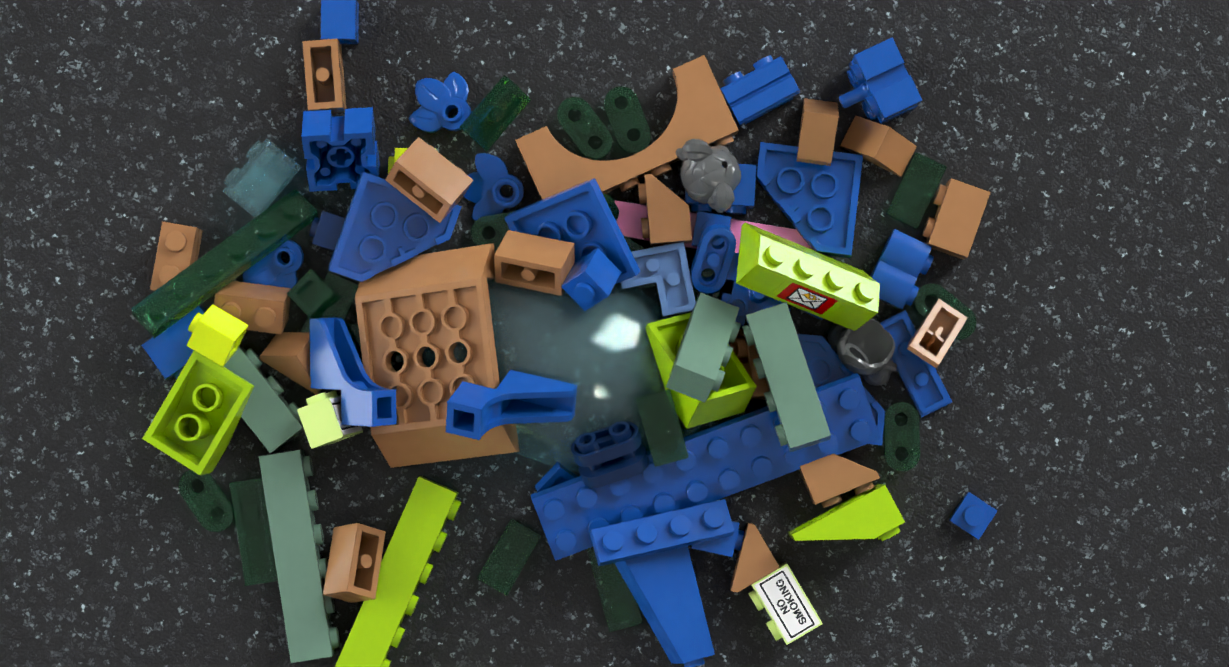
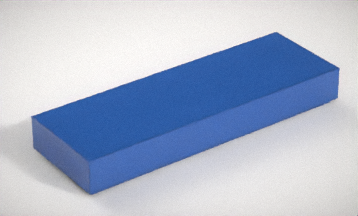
M906 310L880 322L894 339L895 349L891 360L897 364L896 371L920 418L952 403L935 367L907 349L908 343L915 334L916 329Z

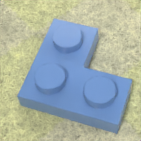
M684 242L632 251L641 272L632 278L622 281V290L656 283L663 317L691 312L696 302Z

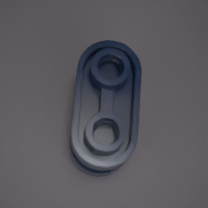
M619 421L609 427L591 433H583L571 445V452L576 464L579 465V473L583 483L590 488L603 487L638 475L648 467L650 462L646 449L641 444L642 438L638 427L632 422Z

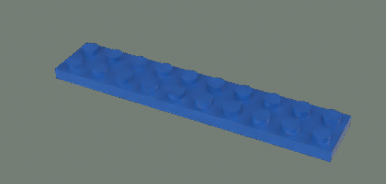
M858 373L815 388L831 433V438L828 441L790 452L787 444L780 445L775 426L780 424L777 412L770 413L768 406L646 451L650 462L648 467L638 475L599 488L587 487L583 483L581 476L531 494L532 502L555 561L593 547L590 537L591 529L714 502L799 470L801 465L831 454L839 455L881 439Z

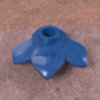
M452 72L445 79L444 83L432 78H424L417 81L415 94L421 107L410 115L409 121L416 128L428 133H434L442 128L449 131H459L466 127L471 119V108L466 102L469 88L465 79L458 73ZM458 108V114L454 118H449L450 110Z
M479 153L475 155L477 172L468 174L473 179V182L463 197L476 203L472 214L473 220L490 222L497 219L505 208H512L520 203L524 195V187L518 177L508 173L503 160L491 154ZM503 185H510L513 188V195L504 196L501 192V187Z
M260 235L246 243L247 250L254 258L244 268L243 282L291 288L292 294L298 284L296 271L301 268L304 261L303 250L299 244L292 240H281L278 242L269 235ZM283 251L289 254V263L282 261L281 254Z

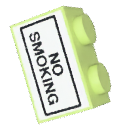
M336 390L306 399L308 405L297 409L311 449L330 445L363 432L361 426L342 425L341 395H338Z
M784 562L779 565V569L751 584L753 591L748 594L757 610L760 611L765 608L771 618L766 625L774 639L778 641L782 638L786 645L823 623L790 567Z

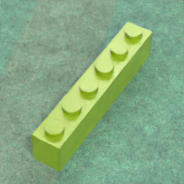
M423 476L418 477L381 561L376 598L363 602L335 667H390L391 660L386 659L391 646L398 648L406 629L400 627L405 614L412 616L420 597L414 595L419 582L426 584L434 565L428 562L433 550L439 553L445 542L447 533L442 532L447 519L454 521L461 505V502L456 500L459 492Z

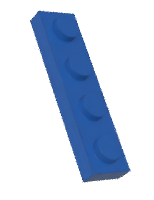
M723 499L591 529L590 537L598 566H603L733 536L735 531L726 500Z

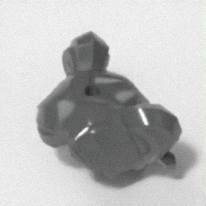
M700 139L686 141L682 148L676 150V156L683 161L680 176L688 196L696 202L709 204L718 213L726 212L734 202L733 191L741 182V170L737 159L725 146H709L707 142Z
M871 318L856 331L836 323L829 329L827 336L829 344L834 351H837L842 364L849 371L862 375L869 385L881 386L887 383L891 372L897 370V364L891 360L895 349L894 339L875 319Z

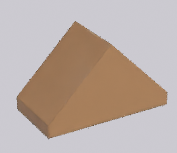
M804 98L797 162L831 166L839 118L838 103Z
M859 116L854 117L840 145L841 148L853 154L863 155V159L899 177H902L917 147L891 127Z
M938 299L910 339L907 349L937 368L966 322L967 317Z
M283 332L282 335L276 334L259 359L315 395L319 394L322 389L311 388L310 333Z
M746 522L741 550L738 553L729 588L730 591L737 593L780 568L756 526Z

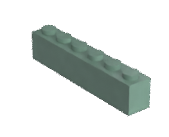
M304 450L259 456L290 661L295 663L332 657L336 654L335 648L340 647L338 628L332 627L330 613H335L334 599L323 595L328 562L326 558L321 559L319 545L324 544L322 525L316 524L314 511L319 510L316 490H310L308 477L313 476L311 456H305Z

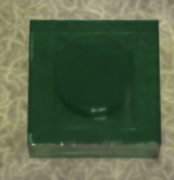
M312 269L287 293L306 315L312 319L316 318L338 295Z

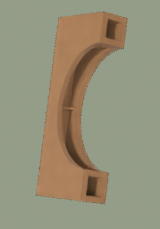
M705 55L673 69L672 75L677 88V105L668 127L655 142L632 156L610 161L583 158L564 148L553 137L547 126L516 139V144L541 199L543 200L595 178L607 200L609 198L607 193L620 187L621 192H625L640 184L639 178L643 177L644 174L651 173L653 176L658 177L671 171L670 164L680 160L676 156V150L682 148L688 140L700 139L707 142L709 146H727L733 143L734 139L732 136L736 135L739 130Z

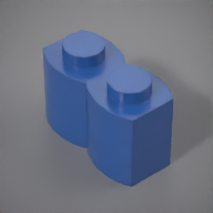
M896 229L892 230L870 275L880 283L879 300L899 310L903 309L905 304L912 305L919 291V287L914 285L920 273L927 274L934 259V256L929 254L931 246Z

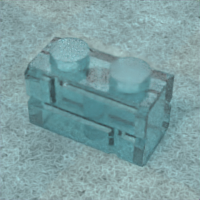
M266 139L263 143L258 140L247 152L246 157L249 160L240 170L238 167H235L224 180L227 187L223 192L258 220L302 168L269 139Z

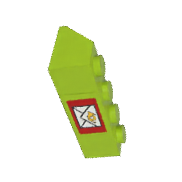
M746 222L741 226L736 284L783 303L787 302L788 305L853 331H856L878 314L880 283L863 270Z

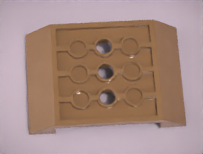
M494 244L420 254L394 267L392 266L363 282H359L355 294L363 367L374 383L384 388L396 389L397 424L370 427L371 435L390 468L519 452L516 424H504L487 431L480 440L446 432L447 401L462 381L497 389L500 384L487 280L495 279ZM458 343L464 344L467 348V357L463 362L457 361L454 356V349ZM427 347L431 348L435 353L434 364L430 367L426 366L422 359V354ZM395 352H399L404 359L403 367L399 371H396L391 365V357Z

